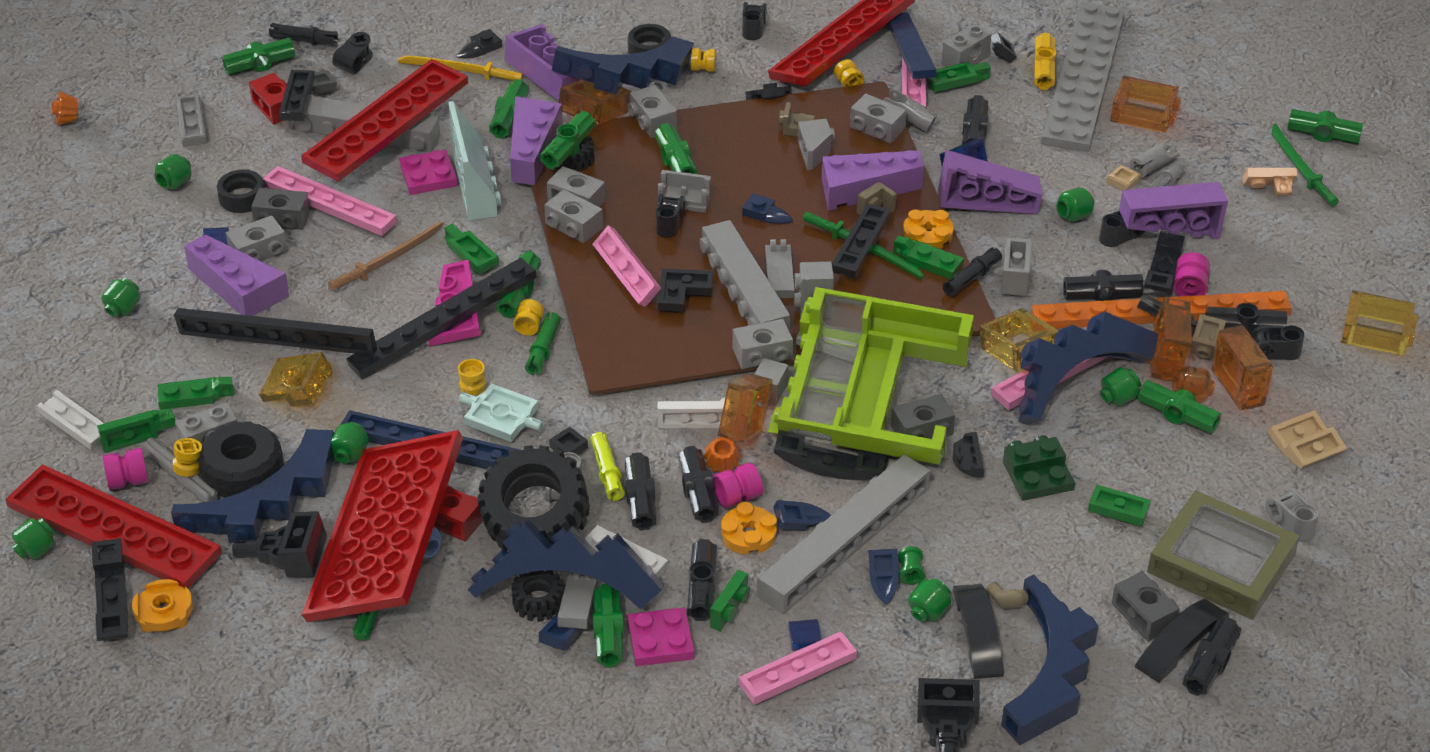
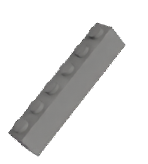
M310 96L304 121H294L295 130L328 136L368 105ZM426 115L388 145L432 152L440 137L439 116Z
M731 220L702 227V238L699 239L701 251L709 257L711 267L717 270L721 284H725L728 288L731 300H735L739 313L742 317L745 316L748 326L784 319L788 330H790V314Z

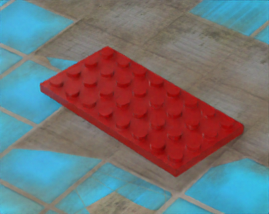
M459 430L365 449L363 455L359 458L301 614L306 622L408 605L463 440Z

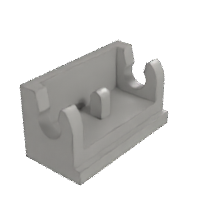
M662 170L661 183H658V197L659 194L674 198L685 196V210L706 213L711 198V176Z

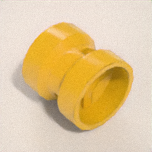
M692 48L691 71L698 72L703 69L707 72H715L716 49L702 51L700 48Z
M842 60L835 66L834 75L843 87L864 83L863 74L852 60Z
M532 299L520 302L513 322V327L518 333L526 336L537 333L544 314L542 304Z
M477 359L462 361L458 365L460 391L473 396L482 394L486 389L484 364Z
M182 438L174 443L175 458L173 459V471L183 477H191L200 472L198 458H200L202 452V444L198 440Z

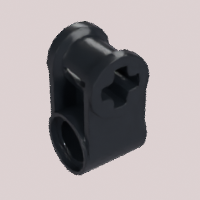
M744 2L742 36L745 39L757 40L762 37L764 24L766 23L767 3L750 5L748 2Z
M357 32L351 35L335 51L332 59L333 65L342 70L357 74L372 59V51L369 49L370 35L365 32Z
M659 194L656 208V233L659 236L670 238L677 235L681 219L684 216L685 196L674 198Z
M1116 211L1103 217L1099 241L1104 246L1116 247L1129 240L1139 238L1145 231L1127 229L1120 211Z
M1295 325L1258 326L1251 333L1252 341L1255 343L1254 355L1260 360H1296L1301 356L1305 333L1303 329Z

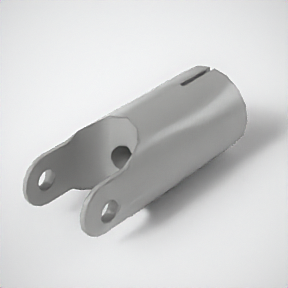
M895 89L889 92L890 98L886 97L883 99V101L906 109V121L924 132L930 129L937 117L935 112Z
M1172 138L1163 140L1134 157L1130 161V169H1135L1134 171L1141 174V178L1174 160L1180 153L1169 157L1164 150V145L1172 140Z

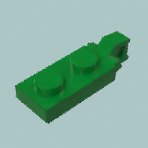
M964 62L936 69V77L926 78V81L934 93L989 79L991 77V66L988 62L976 65Z
M453 224L444 227V238L449 249L461 260H469L470 268L478 275L499 265L498 256L471 231L462 233Z
M898 235L893 242V253L901 255L918 268L948 279L954 277L964 263L963 257L917 240L911 241L908 237Z
M213 377L158 384V404L161 410L214 404L215 399L234 396L232 377Z
M172 409L150 410L97 425L103 451L106 453L147 441L148 438H158L157 434L163 432V429L176 426Z

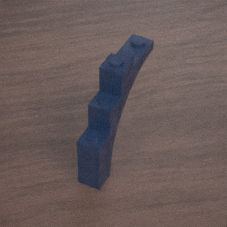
M672 36L665 44L658 48L641 53L621 55L594 54L558 46L555 49L551 71L594 83L595 89L614 95L618 93L623 84L643 89L649 87L653 79L677 85L690 64L694 43Z
M1103 312L1091 317L1087 324V330L1075 325L1059 330L1055 336L1054 344L1041 338L1026 343L1021 352V369L1028 371L1029 374L1024 383L1026 389L1024 398L1019 405L1020 416L1018 422L1029 425L1040 421L1046 403L1056 385L1068 371L1082 361L1100 357H1112L1142 363L1154 358L1159 334L1108 312Z
M306 429L301 444L293 456L276 473L260 484L239 494L196 504H173L171 511L173 524L192 533L227 534L229 543H234L235 539H257L260 535L263 519L289 520L291 512H294L297 496H326L334 462L331 450L334 430Z
M527 519L523 524L519 521L515 522L505 532L508 537L504 540L503 544L509 549V552L504 548L492 559L495 563L487 571L482 567L470 578L473 583L468 588V591L476 598L493 585L515 575L542 570H562L584 574L603 581L623 593L641 609L662 591L664 584L618 533L612 538L606 535L595 545L598 549L595 551L575 527L572 526L567 531L561 528L552 536L550 540L553 544L551 545L533 523Z
M1034 574L1024 579L1023 589L1029 595L1027 605L1035 614L1043 630L1047 656L1034 682L1021 695L1003 707L1001 726L1019 745L1077 715L1080 694L1075 685L1087 678L1089 659L1084 651L1095 645L1098 625L1092 616L1087 615L1080 607L1070 612L1067 605L1060 601L1050 591L1049 587L1042 583Z

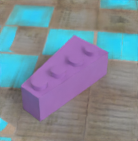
M544 24L507 35L505 41V61L560 103L579 96L581 79L551 71L555 49L558 46L554 43L552 34H547Z
M515 97L510 155L512 182L536 185L545 166L540 161V154L551 143V140H554V136L557 135V128L563 125L561 103Z
M920 150L822 157L821 180L828 211L837 209V205L844 203L847 206L856 205L858 194L878 181L892 189L897 195L922 189L924 164Z
M949 150L945 152L938 186L940 207L1038 214L1042 199L1039 176Z
M1219 182L1122 190L1119 211L1127 229L1157 232L1161 229L1168 230L1169 234L1187 232L1195 237H1201L1204 234L1210 235L1213 239H1220L1228 199Z
M204 235L184 245L188 269L241 315L254 316L289 297L286 273L208 235Z

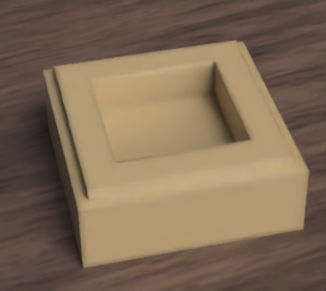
M1120 165L1107 176L1106 183L1119 190H1129L1140 182L1141 174Z

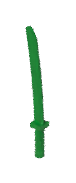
M1273 124L1271 134L1297 169L1308 180L1307 188L1309 190L1315 188L1331 206H1336L1339 199L1322 183L1323 176L1321 174L1315 175L1289 143L1278 125Z
M808 211L803 216V221L831 232L832 238L835 240L838 237L847 239L851 232L844 228L843 221L834 224ZM877 244L872 248V253L900 267L918 279H923V274L917 266Z

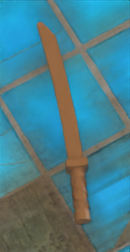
M441 221L437 222L405 243L364 265L360 262L356 263V270H352L349 273L343 274V276L341 275L329 281V288L334 291L343 285L349 284V282L355 281V279L368 280L367 273L383 266L429 239L441 229L443 223Z

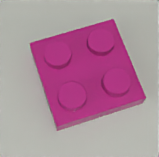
M446 149L399 158V165L410 195L458 186L457 177Z
M685 607L627 614L635 667L694 659V648Z

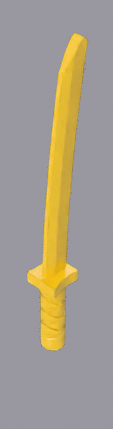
M409 55L398 59V63L424 65L429 60L434 59L454 70L482 74L486 80H489L490 76L511 81L523 79V73L492 67V62H487L486 66Z

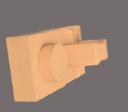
M1247 168L1243 175V186H1251L1258 189L1273 185L1275 196H1289L1292 192V184L1297 177V168Z

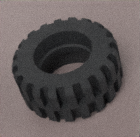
M532 445L524 446V450L517 451L515 448L508 451L509 455L505 458L502 456L494 461V468L490 466L485 471V479L480 481L478 488L480 492L478 495V505L489 536L493 541H497L501 549L505 548L508 550L503 544L504 540L508 537L505 532L517 521L523 524L529 519L551 545L553 542L550 538L561 528H564L566 531L572 526L577 531L578 529L583 530L587 524L586 517L590 513L586 484L580 468L576 466V462L571 457L565 458L564 452L558 449H554L551 452L549 446L539 445V449H533ZM545 486L554 489L560 494L553 508L540 516L522 517L508 510L513 498L529 487Z

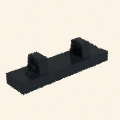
M869 203L866 204L832 263L833 273L845 275L853 279L857 277L890 218V209Z

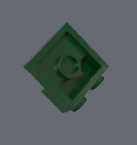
M1041 435L1032 442L1022 443L1016 440L1007 447H1004L1003 464L1022 501L1074 490L1075 481L1065 464L1066 454L1057 437L1048 438L1045 435Z

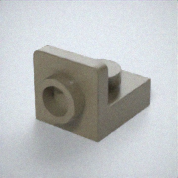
M786 102L785 110H780L779 125H783V135L798 136V122L814 120L815 115L791 113V103Z
M878 181L858 194L856 213L860 215L867 203L890 209V213H893L895 211L897 194Z
M1200 314L1192 339L1191 353L1203 359H1217L1226 320Z

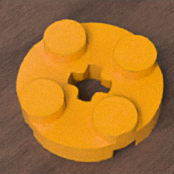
M911 210L904 221L903 236L910 238L911 241L917 240L941 249L944 243L948 242V240L950 243L953 239L954 225L948 218V213L944 210Z
M749 502L739 503L737 508L727 512L721 520L723 542L727 548L736 553L749 554V551L755 550L761 553L768 550L776 541L777 518L767 510L753 506ZM744 528H753L755 531L748 530L745 532Z
M170 579L150 582L145 585L146 590L141 592L140 595L137 592L132 601L134 617L145 632L183 628L187 625L188 617L193 610L189 589L186 586L184 589L179 586L177 581ZM164 602L167 605L164 608H158L160 603Z

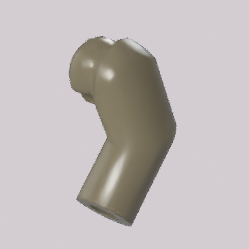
M997 582L990 583L986 588V592L1002 609L1019 608L1027 604L1029 600V595L1024 589L1004 590Z

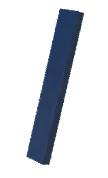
M909 13L898 14L887 25L912 78H935L936 68Z

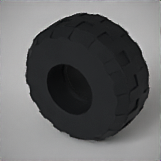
M245 421L232 422L211 432L202 444V452L200 458H198L202 479L211 488L217 490V495L226 498L260 484L276 473L284 465L281 444L275 433L260 424Z

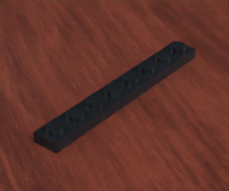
M523 258L513 261L377 340V351L374 356L362 354L349 356L346 358L348 366L361 379L367 377L537 278L535 269Z
M177 308L174 313L179 333L182 335L374 356L377 351L373 329L185 308Z

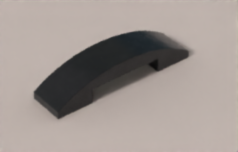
M1160 231L1144 288L1170 293L1185 236Z
M783 430L778 431L774 453L786 462L805 471L845 480H871L875 476L878 477L884 471L886 454L860 449L858 455L805 444V435Z
M121 538L91 542L92 563L95 572L97 641L128 637L127 587Z
M982 584L953 586L957 610L961 612L969 645V661L974 679L1003 677L1004 670L997 627L984 586Z
M1207 599L1195 602L1177 615L1157 635L1136 662L1135 668L1160 683L1177 667L1178 659L1204 634L1210 633L1218 619L1229 618V613Z

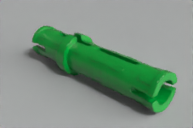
M550 312L545 314L536 341L529 349L530 356L525 365V370L531 375H534L535 370L536 375H539L544 362L550 356V346L561 321L557 313L552 312L551 317Z

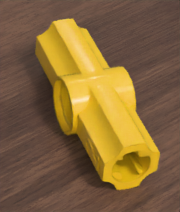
M1041 33V35L1035 37L1034 85L1039 90H1048L1055 84V38L1050 33Z

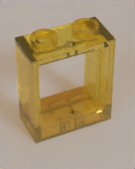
M1352 290L1341 343L1404 356L1406 347H1412L1415 331L1411 329L1415 330L1418 314H1414L1415 303ZM1362 316L1403 325L1402 332L1357 323V318Z
M1024 308L1017 309L979 326L981 348L1017 373L1024 371L1021 369V352L1026 343L1041 338L1054 344L1055 336L1059 332ZM1021 333H1025L1030 337L1016 344L1009 340V338Z

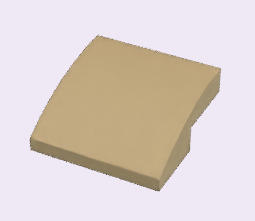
M1315 410L1271 426L1267 432L1287 458L1301 469L1345 452L1348 449L1334 427L1327 428Z

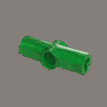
M290 38L267 44L257 41L250 43L245 50L223 55L222 62L227 75L251 69L261 72L267 70L273 63L294 58L295 50Z
M515 79L514 82L509 84L504 96L498 97L496 101L495 114L489 125V132L496 138L504 139L513 128L515 97L527 98L529 94V85L525 84L523 80Z
M1292 109L1287 129L1312 134L1320 142L1336 139L1359 144L1364 123L1337 118L1330 111H1322L1316 114Z
M581 111L568 124L560 125L557 128V136L540 154V161L545 164L546 168L554 170L567 157L574 156L579 152V144L596 124L595 119L591 117L590 113Z
M669 123L661 124L655 130V139L661 148L664 165L670 166L672 171L697 174L687 141H682L675 127L670 126Z
M525 251L524 254H520L519 258H523L535 269L537 274L541 266V258L531 251ZM534 279L499 299L496 303V311L501 313L503 317L512 319L517 314L520 302L525 300V298L531 297L534 289Z
M1146 380L1138 395L1139 401L1163 411L1164 417L1173 424H1181L1184 421L1213 434L1221 420L1222 413L1198 403L1195 396L1185 389H1179L1174 392L1150 380Z
M601 584L599 588L594 589V639H596L597 663L602 664L605 668H611L623 662V613L620 611L619 591L608 584Z

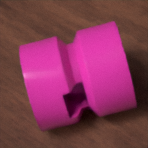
M1190 252L1183 254L1178 259L1173 287L1178 296L1206 294L1210 262L1204 255Z
M142 448L127 450L123 457L118 453L102 456L109 491L122 489L126 486L127 482H130L133 486L149 483Z
M751 462L738 466L734 472L726 470L713 475L714 492L718 502L724 509L738 505L742 502V498L748 501L763 495V484L760 474Z

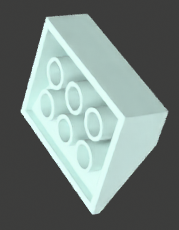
M454 101L449 102L453 160L468 220L497 217V206H501L499 191H496V178L491 176L493 175L492 162L487 161L489 160L488 147L483 146L481 136Z

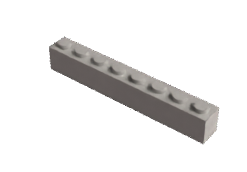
M905 454L897 461L891 462L884 472L878 477H873L865 488L855 492L846 504L836 508L827 520L820 522L807 537L801 538L795 547L788 553H783L776 563L759 574L757 578V597L784 615L929 489L930 470Z

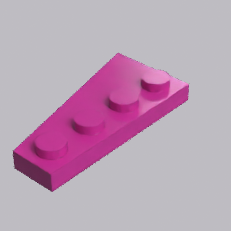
M469 260L443 265L439 283L440 292L439 297L436 298L435 307L473 285ZM478 312L428 341L429 345L435 346L480 336Z

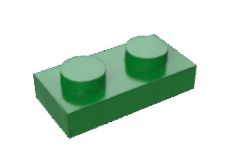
M1096 485L1089 502L1088 511L1142 527L1149 511L1151 500Z
M737 570L710 608V628L721 632L726 623H731L734 619L740 603L746 602L750 593L748 573Z

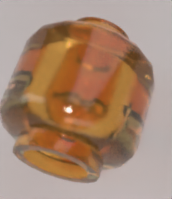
M1185 366L1180 371H1176L1172 382L1174 392L1179 389L1188 390L1195 396L1198 403L1205 401L1207 396H1211L1215 386L1209 371L1192 366Z

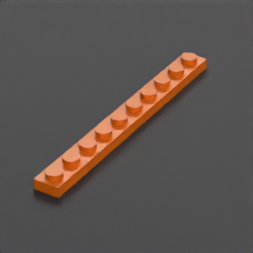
M1286 291L1154 298L1187 316H1194L1196 321L1199 320L1200 314L1205 315L1206 307L1208 306L1236 308L1241 303H1252L1259 310L1287 311V315L1291 314L1292 309ZM1141 299L1032 305L1031 315L1036 330L1060 329L1070 325L1087 327L1091 317L1103 312H1108L1134 324L1165 323V321L1140 308L1138 309L1137 305Z

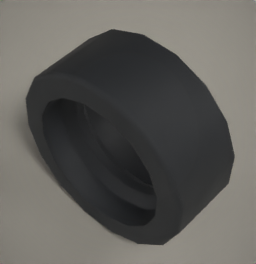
M657 24L636 26L628 34V53H641L658 48L671 38V34L665 27ZM649 41H650V42H657V43H659V44L650 45V46H649V45H642V44H640V43L649 42Z
M244 169L226 173L218 180L216 186L220 205L225 210L233 213L252 211L251 206L258 189L265 188L262 176L257 172ZM240 188L253 189L252 191L245 194L230 193L233 190Z

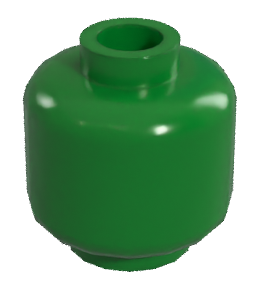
M170 154L155 166V180L164 189L176 190L191 179L190 162L178 154Z
M1077 187L1061 193L1056 204L1057 212L1068 222L1086 219L1093 212L1094 198L1085 188Z
M126 278L113 280L101 296L105 312L113 317H118V315L129 316L141 299L138 292L139 287Z
M1119 367L1101 379L1102 390H1100V395L1107 404L1113 403L1117 407H1122L1139 395L1140 379L1132 369L1127 370Z
M354 422L340 424L335 429L331 440V450L335 460L343 464L359 461L369 442L365 429Z
M29 518L12 533V539L15 542L12 549L22 559L28 556L32 560H38L54 546L55 541L53 537L56 534L42 518L38 520Z
M935 578L922 580L908 598V604L912 609L911 615L923 623L926 620L930 622L939 621L951 605L950 589L943 582Z

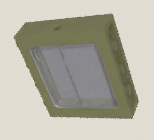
M1195 490L1151 552L1147 573L1254 620L1294 558L1300 535Z

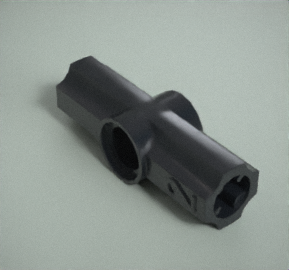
M974 95L973 98L968 99L967 112L964 113L962 149L968 155H976L983 150L984 137H986L988 101L981 95Z
M1098 270L1091 276L1065 277L1063 279L1064 299L1094 298L1095 301L1114 300L1116 297L1143 296L1144 291L1142 274L1112 275L1107 270Z
M1241 303L1236 308L1206 307V316L1226 320L1224 330H1233L1236 335L1244 338L1251 337L1252 331L1258 326H1287V311L1259 310L1252 303Z
M688 446L678 453L685 498H689L694 519L699 520L701 523H708L718 516L711 470L706 468L702 450L697 449L695 446Z
M632 453L631 456L625 458L627 505H630L632 526L638 528L639 531L649 530L653 525H656L654 478H651L649 458L642 453Z
M699 539L698 542L692 544L687 615L694 618L695 621H705L710 617V608L714 602L717 545L713 544L710 539Z
M1228 617L1218 619L1207 639L1203 638L1200 641L1193 658V663L1185 674L1182 683L1189 693L1196 696L1207 694L1218 673L1222 674L1224 672L1232 649L1239 639L1242 630L1235 620Z

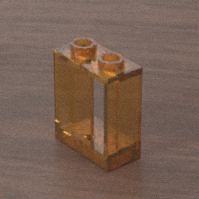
M1123 75L1113 101L1110 121L1167 133L1169 124L1174 125L1176 113L1180 107L1179 87ZM1128 99L1155 103L1166 107L1164 110L1128 102Z
M579 80L561 87L558 103L562 104V112L574 117L576 114H580V108H582L583 111L590 113L591 117L595 119V126L628 113V103H630V92L632 91L621 87L618 93L614 95L595 89L594 83Z
M1164 297L1151 330L1159 335L1154 358L1150 359V375L1152 378L1177 382L1192 345L1190 301Z
M1243 325L1219 330L1211 370L1240 411L1264 406L1273 365Z
M746 373L728 383L717 436L744 443L762 432L773 379ZM759 401H762V402H763V406H762V407H760V406L758 405V402H759Z

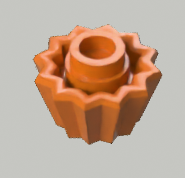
M61 91L58 92L57 101L53 100L51 106V114L55 115L57 125L75 122L78 115V99Z
M723 436L715 438L705 447L706 453L703 455L706 460V466L711 467L712 472H723L726 470L733 472L734 467L739 466L738 460L742 457L738 452L739 447L735 442Z

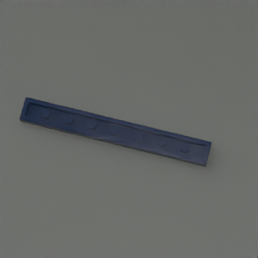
M351 410L348 411L341 423L354 422L361 425L369 437V442L380 445L446 433ZM463 436L455 462L487 469L490 466L494 468V461L500 456L505 458L509 455L508 451L515 448Z

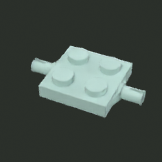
M491 383L487 390L478 396L470 395L464 391L459 396L460 403L471 406V409L464 416V425L512 442L518 433L526 427L541 432L544 427V421L532 417L539 408L538 400Z

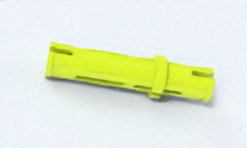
M602 432L595 433L591 436L590 442L600 469L599 479L605 486L607 498L609 500L612 498V501H618L625 495L620 481L621 471L615 465L607 435L605 433L602 435Z

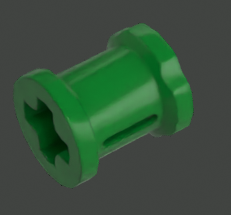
M905 547L898 553V561L902 565L899 575L902 582L908 585L920 583L926 577L921 564L924 559L923 551L918 547Z

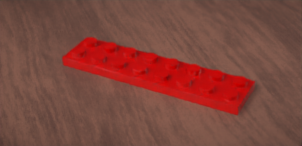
M915 0L859 1L768 70L769 78L782 83L797 84L798 86L809 85L815 78L825 73L828 68L838 63L841 58L852 52L854 48L865 42L872 34L878 32L885 24L905 11Z
M434 59L429 60L302 154V163L337 182L341 181L468 84V76Z
M43 464L5 499L8 508L36 520L42 518L51 528L87 545L92 546L91 542L121 538L124 562L162 580L170 579L177 581L179 586L184 589L185 586L189 589L222 554L220 545Z

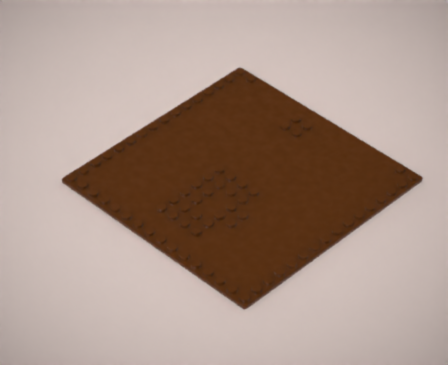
M885 82L866 83L787 94L779 97L758 98L676 110V131L681 140H686L689 145L691 159L697 169V174L711 176V198L706 213L685 210L677 235L670 238L661 237L656 233V208L658 202V183H661L662 170L672 171L670 166L664 165L661 148L655 137L651 138L645 130H642L635 117L628 116L595 121V127L587 135V137H592V141L594 140L595 159L592 166L589 165V168L586 170L582 168L580 173L605 182L606 201L600 206L603 213V229L585 243L545 224L544 204L548 202L547 182L559 169L555 168L552 170L544 166L536 185H531V189L589 394L599 395L757 370L759 366L741 369L732 349L733 329L748 326V321L745 316L742 317L740 315L738 305L735 300H731L726 285L721 284L718 272L715 268L711 267L707 254L701 251L699 239L702 238V227L731 220L766 278L765 245H770V239H776V245H780L781 239H786V245H791L794 293H799V289H795V273H800V262L831 261L833 263L846 240L842 237H838L835 240L832 238L831 232L803 221L804 214L808 211L834 224L843 221L844 228L849 231L852 230L860 215L856 213L857 204L847 206L844 203L837 205V209L828 211L821 180L822 161L813 170H807L797 141L798 136L783 135V125H779L780 110L784 111L786 102H790L791 113L815 115L814 120L827 119L829 127L833 128L835 133V142H831V153L828 156L902 152L908 150L917 151L906 125L905 130L891 144L850 127V109L865 93L881 100L886 97L890 98V91ZM925 166L922 189L896 196L895 211L890 213V218L875 243L892 253L893 242L898 235L903 236L904 221L911 210L945 211L944 207H940L939 196ZM752 193L774 199L775 206L787 212L793 219V222L774 224L743 216L742 207ZM608 225L613 227L659 285L662 268L714 271L712 296L686 295L684 312L658 311V292L649 304L644 307L637 303L593 246V243ZM954 230L952 241L949 243L948 240V242L944 243L941 250L964 258L963 266L958 271L960 272L970 263ZM872 252L868 255L855 279L833 273V290L974 315L972 336L998 331V323L977 278L954 297H951L943 291V283L948 281V278L919 268L923 274V279H918ZM833 296L832 318H824V325L831 329L861 334L862 316L866 303ZM780 298L790 314L789 332L793 338L792 359L779 362L790 365L795 363L796 356L801 355L803 350L796 344V338L800 331V310L794 307V298ZM817 352L815 360L834 357Z

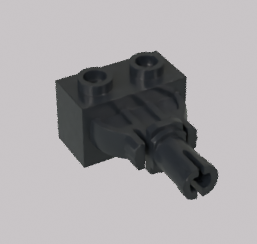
M319 511L291 512L287 526L281 527L274 532L261 533L257 539H235L232 545V553L235 558L257 556L260 563H271L274 567L284 569L286 577H314L327 533Z
M918 678L917 723H922L925 731L930 735V745L932 747L936 746V735H938L939 752H957L958 736H960V748H964L967 744V735L971 732L973 725H978L980 680Z

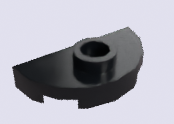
M777 83L763 84V89L746 91L745 94L746 100L779 97L792 94L791 86L777 87Z
M977 432L966 433L962 439L953 445L952 459L954 464L963 473L975 477H984V467Z

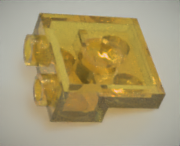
M323 352L277 358L259 396L263 402L286 399L291 407L314 404L316 398L323 394V384L326 378H331L333 374L332 366L327 361Z

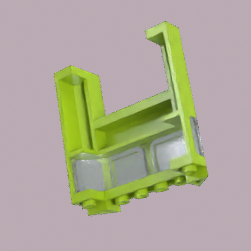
M815 287L813 297H808L807 301H805L800 319V336H802L800 349L803 350L801 355H797L795 358L794 371H796L795 377H790L788 383V393L790 395L783 398L781 407L777 406L776 410L774 409L768 432L778 434L779 430L804 435L807 440L901 457L905 454L913 460L940 465L941 459L945 457L946 427L935 425L933 437L928 439L886 431L885 426L903 357L908 356L967 367L968 352L973 334L974 315Z

